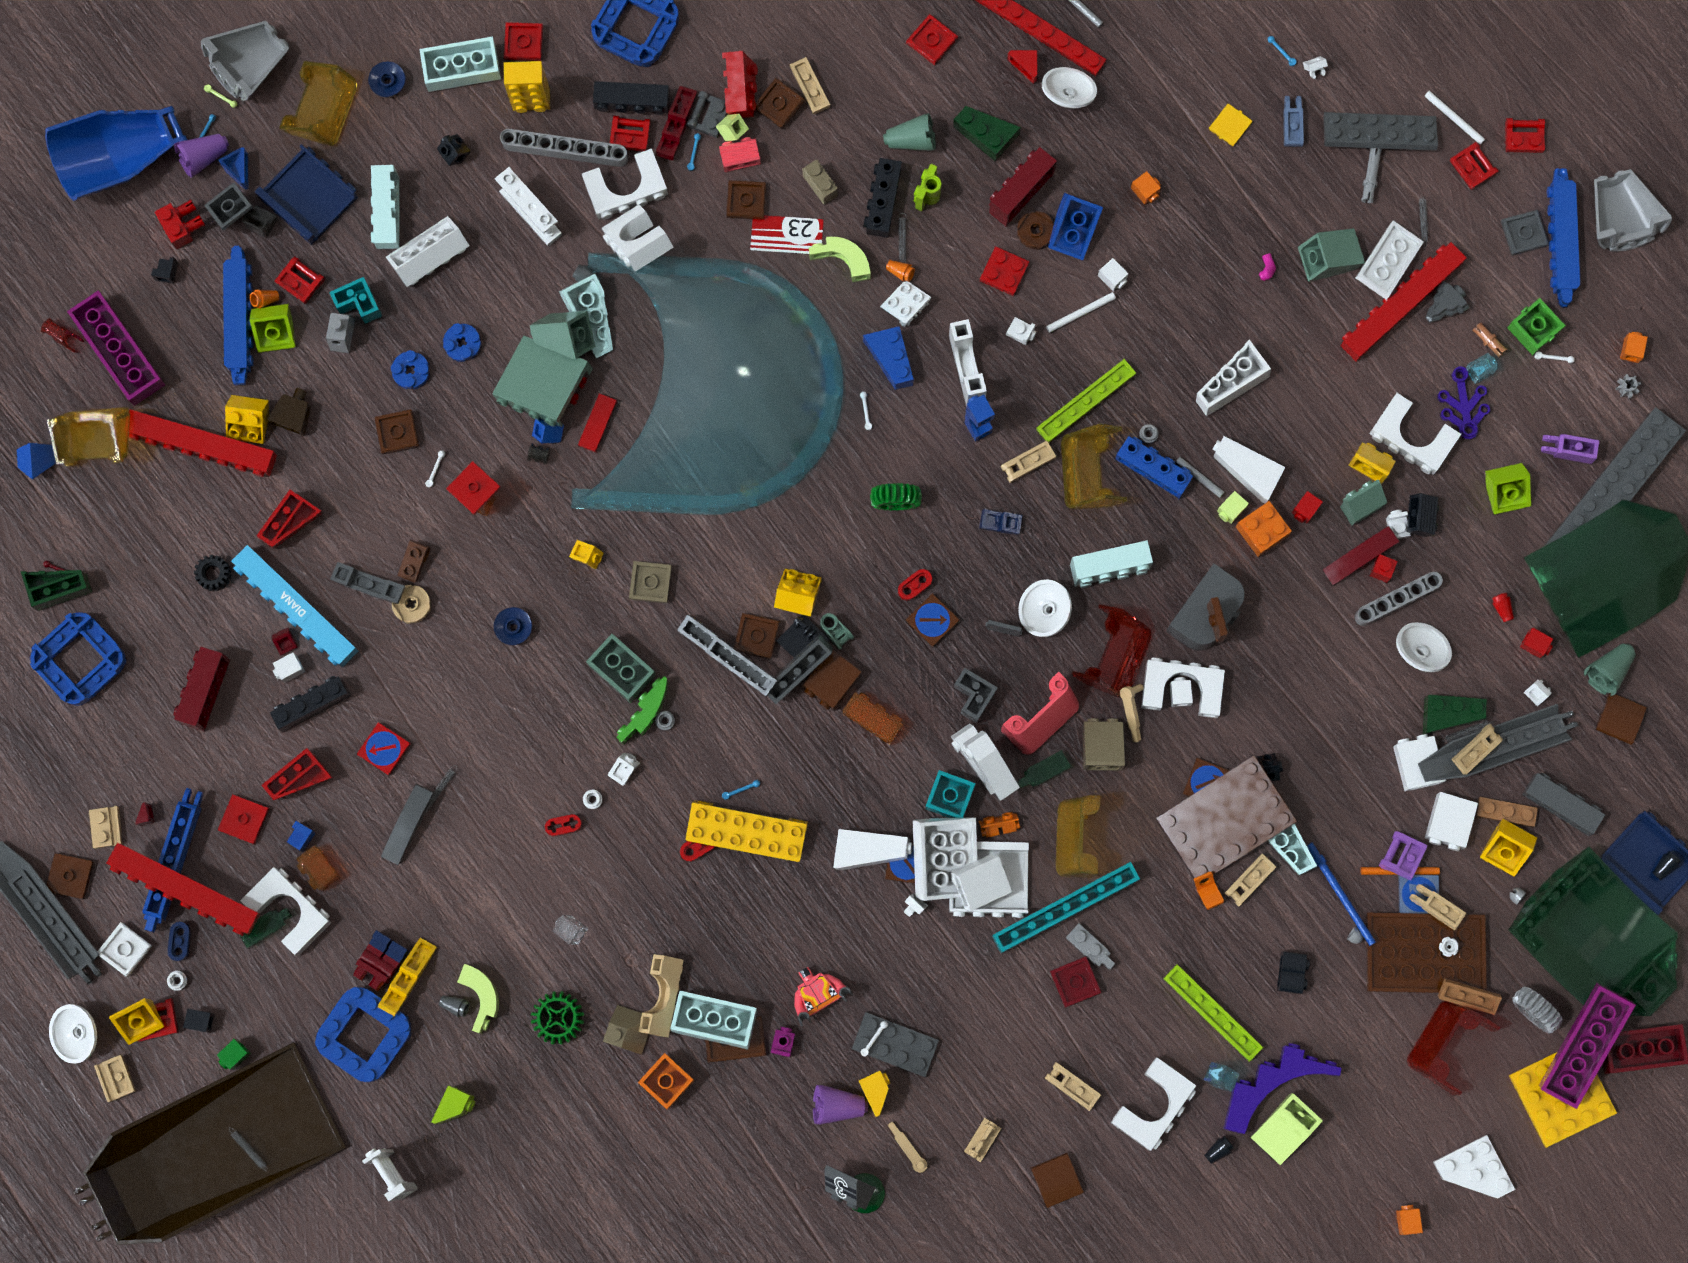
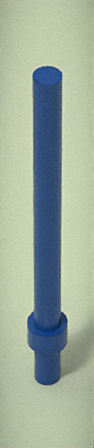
M1313 842L1307 845V848L1314 858L1317 867L1325 875L1368 945L1375 944V939L1327 866V860L1323 855H1320Z

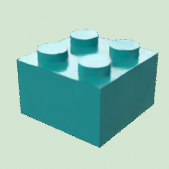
M939 770L925 809L948 818H963L975 783Z

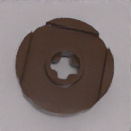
M1035 211L1027 213L1018 222L1017 237L1024 246L1040 250L1050 242L1054 226L1053 221L1044 212ZM1038 226L1040 233L1033 234L1031 228Z

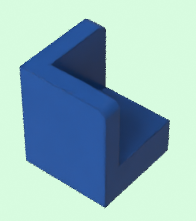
M539 418L534 422L532 436L542 444L561 442L564 425L562 427L557 425L553 427Z
M295 821L292 826L294 831L287 840V843L304 852L316 832Z

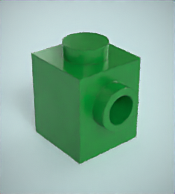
M233 1039L217 1054V1057L220 1059L218 1061L224 1069L235 1070L251 1053L238 1039Z

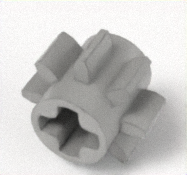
M1626 374L1623 379L1619 378L1617 380V383L1620 385L1615 390H1619L1621 393L1620 397L1628 396L1630 399L1633 393L1637 395L1640 392L1637 387L1641 383L1637 382L1636 376L1629 377Z

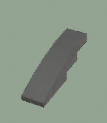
M419 784L415 785L393 828L381 857L397 865L401 863L407 847L411 844L414 834L422 822L434 794L433 791Z

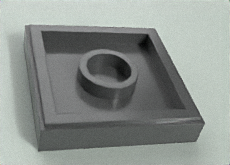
M1538 210L1500 221L1512 256L1549 245Z

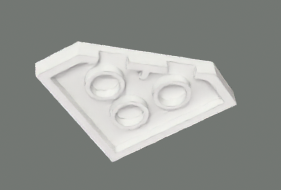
M1487 1135L1433 1161L1442 1180L1494 1198H1500L1515 1190Z

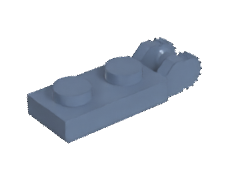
M1285 96L1283 111L1284 146L1303 147V108L1301 96H1296V108H1290V96Z

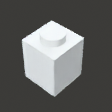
M1113 258L1099 270L1098 277L1113 292L1117 288H1123L1128 282V273Z
M294 653L273 663L275 667L273 670L274 675L284 683L305 672L297 655Z
M1184 677L1174 678V681H1171L1169 684L1171 707L1191 706L1193 703L1191 680H1186Z

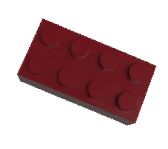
M1041 147L1036 151L1032 150L1027 156L1028 160L1024 165L1021 163L1015 169V175L1012 178L1008 177L1002 184L1003 188L999 192L996 190L990 197L989 213L1005 227L1055 173L1057 161Z
M200 646L199 651L195 652L193 658L195 662L193 668L188 671L187 685L181 690L180 704L175 707L173 715L175 716L174 720L182 725L205 732L230 659L223 653Z
M1683 1024L1620 1032L1603 1062L1605 1074L1688 1064Z

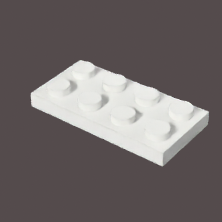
M1392 221L1357 274L1356 279L1387 299L1424 241L1395 221Z

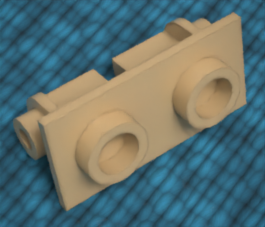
M984 1118L964 1152L981 1162L1002 1128Z

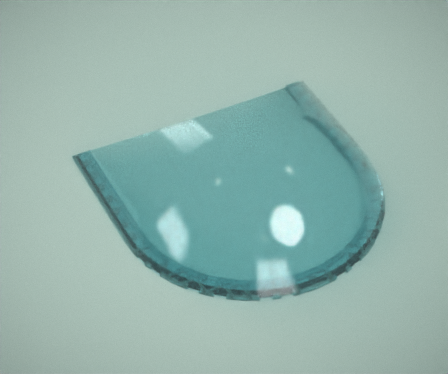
M588 253V268L593 272L628 273L648 294L657 311L662 328L664 364L658 395L641 434L620 463L593 489H572L571 509L718 515L736 511L740 512L757 505H762L780 496L793 485H796L815 466L826 450L837 426L843 398V372L838 348L829 326L813 303L784 278L764 268L737 260L659 256L635 272L631 266L627 267L617 254Z

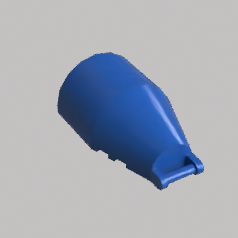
M173 106L161 110H99L46 128L45 139L50 159L67 195L75 201L127 183L173 148L174 143L188 140L186 135H183L177 122ZM163 117H168L176 138H172Z

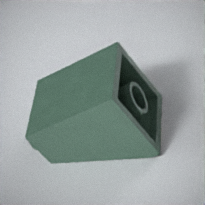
M1354 228L1319 232L1298 247L1308 282L1354 271L1365 263Z
M587 311L551 313L530 325V332L535 344L569 358L576 359L596 347Z

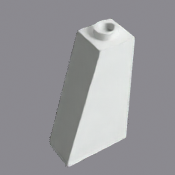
M1225 436L1222 441L1217 440L1213 448L1216 451L1213 457L1265 504L1269 500L1285 467Z
M839 829L833 868L836 870H846L908 859V854L912 853L913 844L910 843L908 837Z

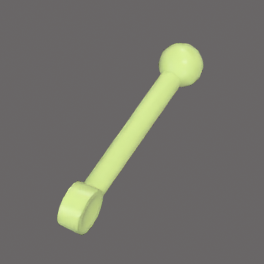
M209 84L205 85L204 90L207 93H213L228 102L232 108L237 107L236 101H231L216 92Z

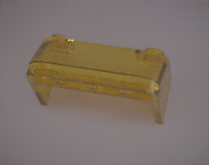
M1099 423L1064 435L1061 441L1065 504L1068 508H1103L1127 502V497L1113 496V492L1110 489L1102 488L1099 453L1104 452L1109 446V435L1122 431V427Z

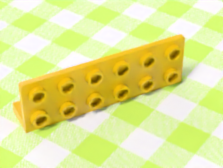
M694 800L690 811L686 841L800 862L808 821L793 818L788 820L716 807L713 806V803Z

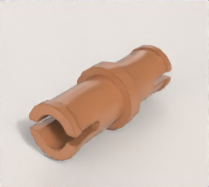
M1479 323L1477 328L1475 327L1472 330L1498 358L1503 355V352L1505 353L1508 350L1496 339L1497 336L1492 334L1482 323Z

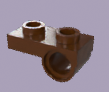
M410 540L397 576L416 583L423 563H425L429 556L430 547Z

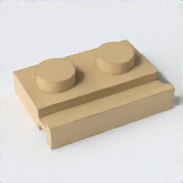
M119 807L89 810L93 848L112 847L117 842L123 845Z
M123 1055L116 1056L94 1066L108 1103L136 1092Z

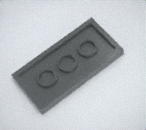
M865 1012L852 1050L861 1053V1050L866 1048L881 1027L880 1023L886 1021L888 1027L883 1029L870 1047L868 1056L926 1077L939 1040Z

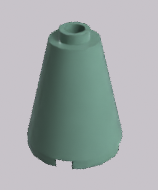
M930 113L923 114L887 129L886 134H883L885 145L893 149L935 150V132L932 129L933 121Z
M1620 644L1588 665L1584 670V675H1588L1590 678L1588 683L1604 695L1607 692L1611 693L1610 696L1616 694L1636 657L1634 648L1629 644Z

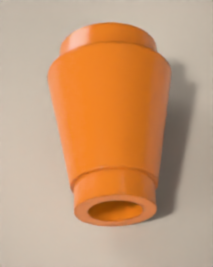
M889 260L886 265V270L903 282H910L914 276L915 268L911 264Z
M254 290L250 294L251 305L257 308H262L279 300V293L276 290Z

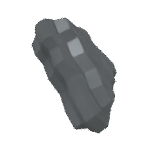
M1443 281L1437 287V294L1433 297L1434 304L1428 309L1425 317L1429 323L1439 321L1444 316L1452 317L1456 313L1462 314L1468 310L1469 306L1464 299L1466 297L1464 290L1458 285L1452 287Z

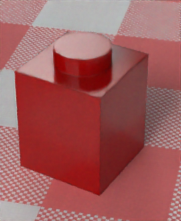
M1307 491L1292 511V514H1294V518L1297 521L1307 524L1323 502Z
M1379 554L1369 576L1387 583L1391 579L1398 561Z
M1531 628L1522 641L1520 648L1541 658L1544 654L1548 655L1551 651L1553 638L1535 628Z

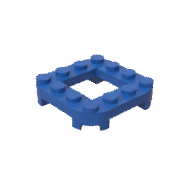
M606 0L597 18L593 19L591 23L593 40L600 48L634 65L650 67L659 59L677 27L679 13L673 0ZM628 2L659 17L644 44L639 45L612 31Z
M78 612L66 615V619L39 644L35 643L31 648L30 665L33 670L44 679L61 700L75 706H80L90 701L122 671L126 664L124 651L94 618L86 613ZM82 634L104 660L80 682L75 684L53 661V658L77 636Z
M353 987L342 995L318 1030L315 1045L321 1055L357 1080L374 1082L386 1074L385 1072L407 1040L409 1041L412 1034L411 1023L408 1016L401 1011H398L396 1016H393L378 1008L382 998L371 990ZM359 1008L390 1029L368 1062L337 1040Z

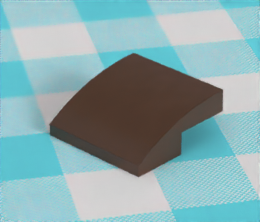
M1609 693L1604 709L1600 714L1596 730L1632 745L1647 707L1616 694L1610 696L1611 693Z
M1067 1153L1031 1167L1047 1208L1084 1193Z

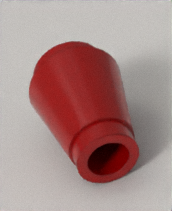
M1505 592L1492 597V604L1503 622L1514 619L1510 596Z

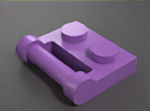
M1395 831L1392 836L1393 841L1385 858L1380 861L1379 866L1411 881L1428 845ZM1400 843H1404L1406 846L1396 865L1391 861Z

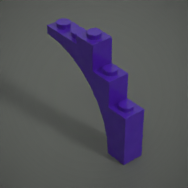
M1289 1043L1288 1046H1283L1278 1068H1275L1276 1064L1264 1061V1065L1258 1064L1254 1086H1251V1082L1240 1080L1239 1083L1235 1082L1233 1084L1223 1129L1245 1134L1249 1120L1257 1106L1268 1093L1280 1084L1296 1077L1311 1074L1340 1076L1342 1068L1337 1067V1063L1325 1061V1064L1317 1062L1318 1058L1306 1056V1059H1304L1305 1050H1301L1300 1045Z

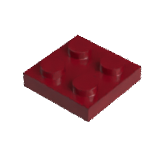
M1087 957L1050 971L1064 1008L1101 993Z

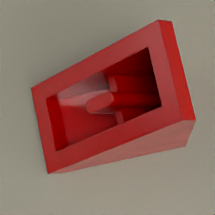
M1037 50L1009 51L1007 60L1029 81L1035 84L1037 80Z

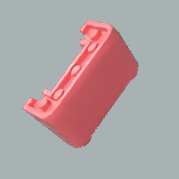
M1060 672L1053 676L1049 682V689L1052 692L1049 697L1050 702L1029 722L1023 717L1015 715L1002 725L1001 732L1025 755H1031L1039 749L1079 709L1078 699L1068 681Z

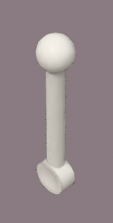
M1540 351L1534 355L1538 360L1547 358L1568 361V363L1575 361L1573 356L1546 355Z
M861 392L860 397L863 401L866 420L865 429L871 430L872 424L869 421L866 402L867 393Z
M443 450L438 452L439 457L430 479L425 483L429 488L433 487V479L441 459L445 456Z
M882 1021L880 1023L881 1027L878 1029V1031L873 1036L871 1041L868 1043L866 1048H863L861 1050L862 1056L868 1055V1050L870 1049V1047L873 1045V1043L878 1038L883 1029L888 1027V1023L886 1021Z

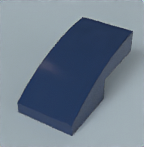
M983 509L979 529L1020 534L1022 515Z

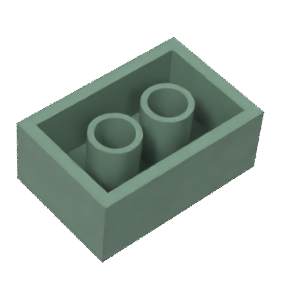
M613 634L586 661L592 670L629 703L656 676L653 669Z

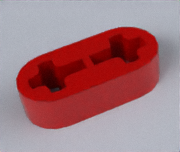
M574 814L556 817L546 822L545 831L552 837L575 833L581 829L582 822ZM572 818L575 821H578V824L575 825L574 829H572L571 826H565L564 824L570 823V819ZM553 822L555 825H562V827L556 829L555 833L549 830Z

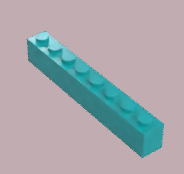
M1129 862L993 934L992 938L1002 954L1138 882L1140 877L1132 863Z

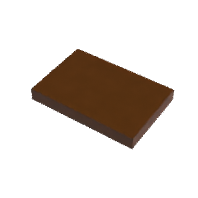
M762 1016L756 1017L749 1049L705 1040L708 1063L767 1056Z

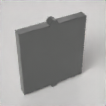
M988 620L985 624L988 630L1017 637L1022 635L1020 627Z

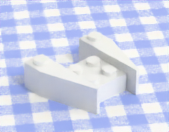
M969 723L951 736L953 740L951 744L954 749L962 753L991 795L995 793L1001 801L1020 788L986 732L980 731L978 733L975 727Z

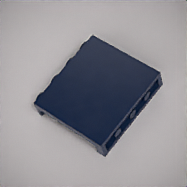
M301 144V151L264 189L259 186L254 192L261 201L312 245L358 197L353 185L349 182L347 184L342 181L343 177L336 170L332 172L325 160L322 158L319 160L315 157L316 153L309 146L305 148Z
M1643 811L1636 816L1594 864L1652 917H1655L1663 911L1662 908L1688 880V849L1682 840L1676 839L1671 835L1672 832L1664 825L1661 826L1652 813ZM1670 851L1681 862L1677 869L1662 880H1659L1652 872L1663 854H1667Z

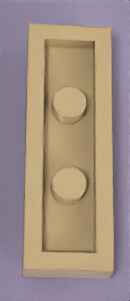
M805 57L790 64V69L813 115L830 108V103L807 58Z

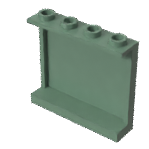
M523 336L492 394L497 399L496 402L504 407L509 405L518 413L526 412L535 420L540 418L550 426L554 427L557 425L562 427L563 424L560 422V419L584 374L590 375L593 368L584 359L579 357L576 359L569 358L537 345L533 339Z

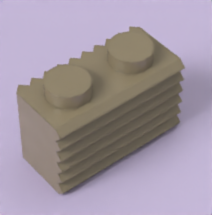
M814 160L802 169L803 177L823 205L838 196V186L833 183V180L823 169L819 160Z

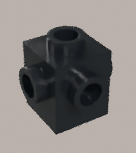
M458 134L446 135L441 139V143L437 147L438 152L449 166L462 163L471 152Z
M1275 753L1256 756L1272 781L1280 780V772L1283 771L1281 760H1277Z

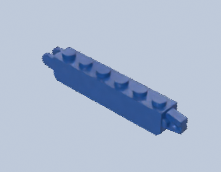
M1557 168L1553 173V182L1547 187V198H1550L1547 214L1550 216L1551 221L1548 224V233L1551 234L1549 252H1552L1549 267L1553 273V277L1550 279V287L1553 288V294L1558 296V305L1561 308H1566L1573 299V293L1580 286L1576 183L1568 178L1567 169Z
M239 245L231 248V259H227L223 263L224 365L231 372L234 385H246L247 373L251 372V366H253V356L250 355V348H253V338L250 337V330H252L250 312L253 309L250 302V294L253 292L250 276H252L253 271L252 265L245 259V252Z
M186 788L182 801H179L176 806L158 863L180 874L201 812L200 804L203 798V792L198 791L193 805L188 804L192 794L190 788ZM158 889L156 892L149 890L143 907L144 919L147 920L144 930L153 933L157 924H161L163 920H166L171 905V900L163 897L164 892Z

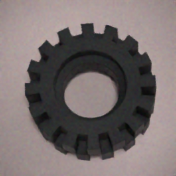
M217 555L204 556L203 560L200 559L198 561L199 565H195L196 571H194V574L196 575V581L209 591H219V588H225L224 585H228V579H231V569L228 563ZM216 566L219 568L220 574L217 579H207L206 571L209 567Z

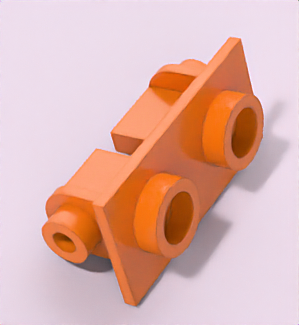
M1007 812L1003 813L1000 817L988 816L983 818V820L979 821L980 827L984 828L981 829L982 837L986 836L988 838L1000 835L998 828L1001 827L1003 834L1016 832L1017 829H1020L1017 814Z

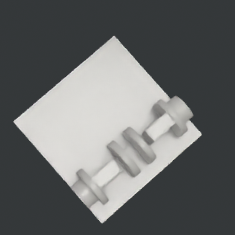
M905 281L880 307L900 320L899 323L905 327L910 325V322L914 319L913 317L916 318L918 316L917 313L920 314L922 309L929 305L928 302L931 297L910 282Z

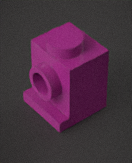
M780 1027V1030L775 1031L770 1053L786 1057L791 1056L795 1034L791 1033L792 1029ZM783 1037L787 1039L785 1045H781L779 1042Z

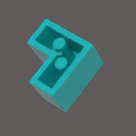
M364 277L329 292L340 314L357 308L365 324L382 316Z

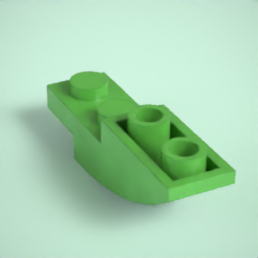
M665 676L662 679L658 678L652 684L653 688L648 693L644 692L638 700L640 702L638 706L642 711L635 712L630 718L632 721L627 726L623 725L617 733L619 735L617 739L623 745L636 731L643 736L655 721L667 693L668 680Z

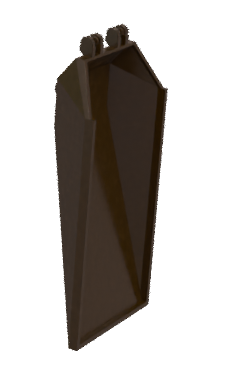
M293 1042L110 1133L83 1172L88 1183L75 1189L73 1192L75 1195H79L90 1188L93 1194L79 1201L80 1206L96 1199L105 1219L92 1225L91 1229L92 1231L98 1230L108 1224L110 1231L98 1235L96 1238L97 1242L113 1235L117 1245L159 1243L346 1149ZM237 1130L238 1132L236 1133L238 1135L240 1133V1137L242 1136L248 1142L247 1144H250L253 1152L255 1150V1154L257 1152V1155L263 1159L262 1161H265V1167L262 1166L260 1169L259 1165L250 1158L247 1152L232 1137L231 1134Z

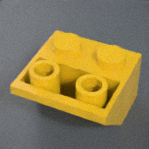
M231 395L225 405L226 437L239 441L263 444L268 424L267 419L269 417V400Z
M784 569L777 588L774 608L811 617L822 577L801 573L793 569Z

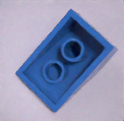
M1064 193L1057 210L1048 248L1083 260L1103 207Z

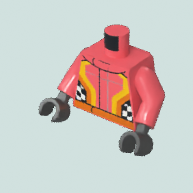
M809 967L801 970L799 975L804 983L797 986L798 990L795 992L794 1007L800 1025L803 1026L802 1021L804 1019H808L809 1023H811L810 1017L837 1000L842 998L846 1002L845 995L850 993L853 996V992L840 979L830 974L823 975L819 973L814 976Z

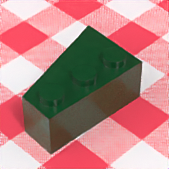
M968 106L963 108L954 118L953 127L995 162L1020 135L1021 128Z
M81 570L20 571L31 607L37 611L92 593L88 576Z
M1427 695L1424 698L1423 735L1483 721L1486 718L1487 699Z

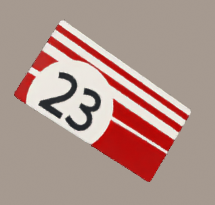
M765 215L764 220L753 219L750 250L809 254V247L822 243L823 219Z

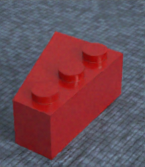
M743 51L722 53V59H726L727 70L723 71V76L727 77L728 88L724 89L726 113L728 115L740 114L742 118L754 117V110L756 109L754 98L757 92L755 79L758 74V67Z
M289 490L256 536L262 542L275 549L323 513L301 496Z
M306 748L261 786L273 800H277L334 777L313 752Z

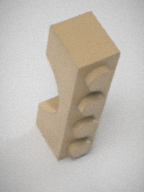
M653 955L650 974L659 985V997L652 1009L642 1013L639 1026L640 1033L669 1037L672 1017L675 1011L676 996L679 991L680 976L683 971L682 959L664 955Z

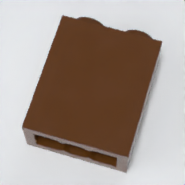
M832 650V653L815 668L804 682V693L812 699L816 697L820 700L819 704L826 710L830 708L834 711L861 677L862 672Z

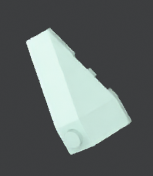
M596 274L560 290L559 293L569 312L587 311L596 346L591 349L595 358L612 351L613 347L608 325L604 290Z

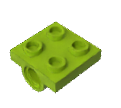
M930 164L928 169H924L921 176V186L917 185L914 192L913 202H915V209L923 211L925 204L934 205L940 200L941 180L937 177V166Z

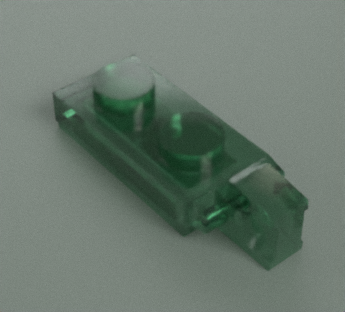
M1061 750L1029 767L1024 772L1026 776L1019 779L1018 784L1021 788L1029 784L1032 787L1038 786L1068 770L1071 766Z
M287 908L279 913L277 910L269 911L258 918L250 935L244 933L243 936H239L246 948L249 949L286 925L284 921L291 917L292 914Z

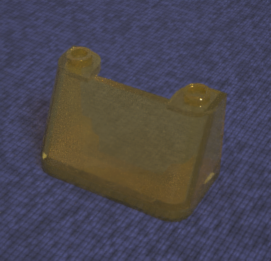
M304 61L300 70L301 80L306 84L295 117L293 115H285L279 129L297 137L323 145L334 146L338 141L354 98L357 82L354 77L338 65Z
M129 407L72 411L47 420L56 464L73 466L76 465L78 460L108 458L113 463L123 462L124 458L127 457L130 424Z
M1099 795L1065 799L1058 806L1056 871L1063 877L1095 878L1098 874V861L1096 857L1091 854H1083L1084 820H1087L1088 815L1097 813L1100 808Z

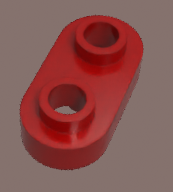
M925 569L916 571L899 585V597L905 601L914 599L931 585V573ZM924 577L926 582H919V578ZM907 588L911 590V593L908 595L904 593V590Z
M687 841L681 846L680 855L685 861L693 862L712 851L715 846H705L701 843ZM693 849V855H687V850Z

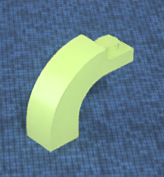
M826 237V245L817 243L809 247L810 260L826 257L842 259L850 269L852 282L871 279L868 260L863 251L853 242L841 237Z
M464 964L457 982L472 988L479 996L480 1010L472 1031L482 1034L489 1026L490 1020H488V1017H497L499 1009L498 993L487 975L474 967Z

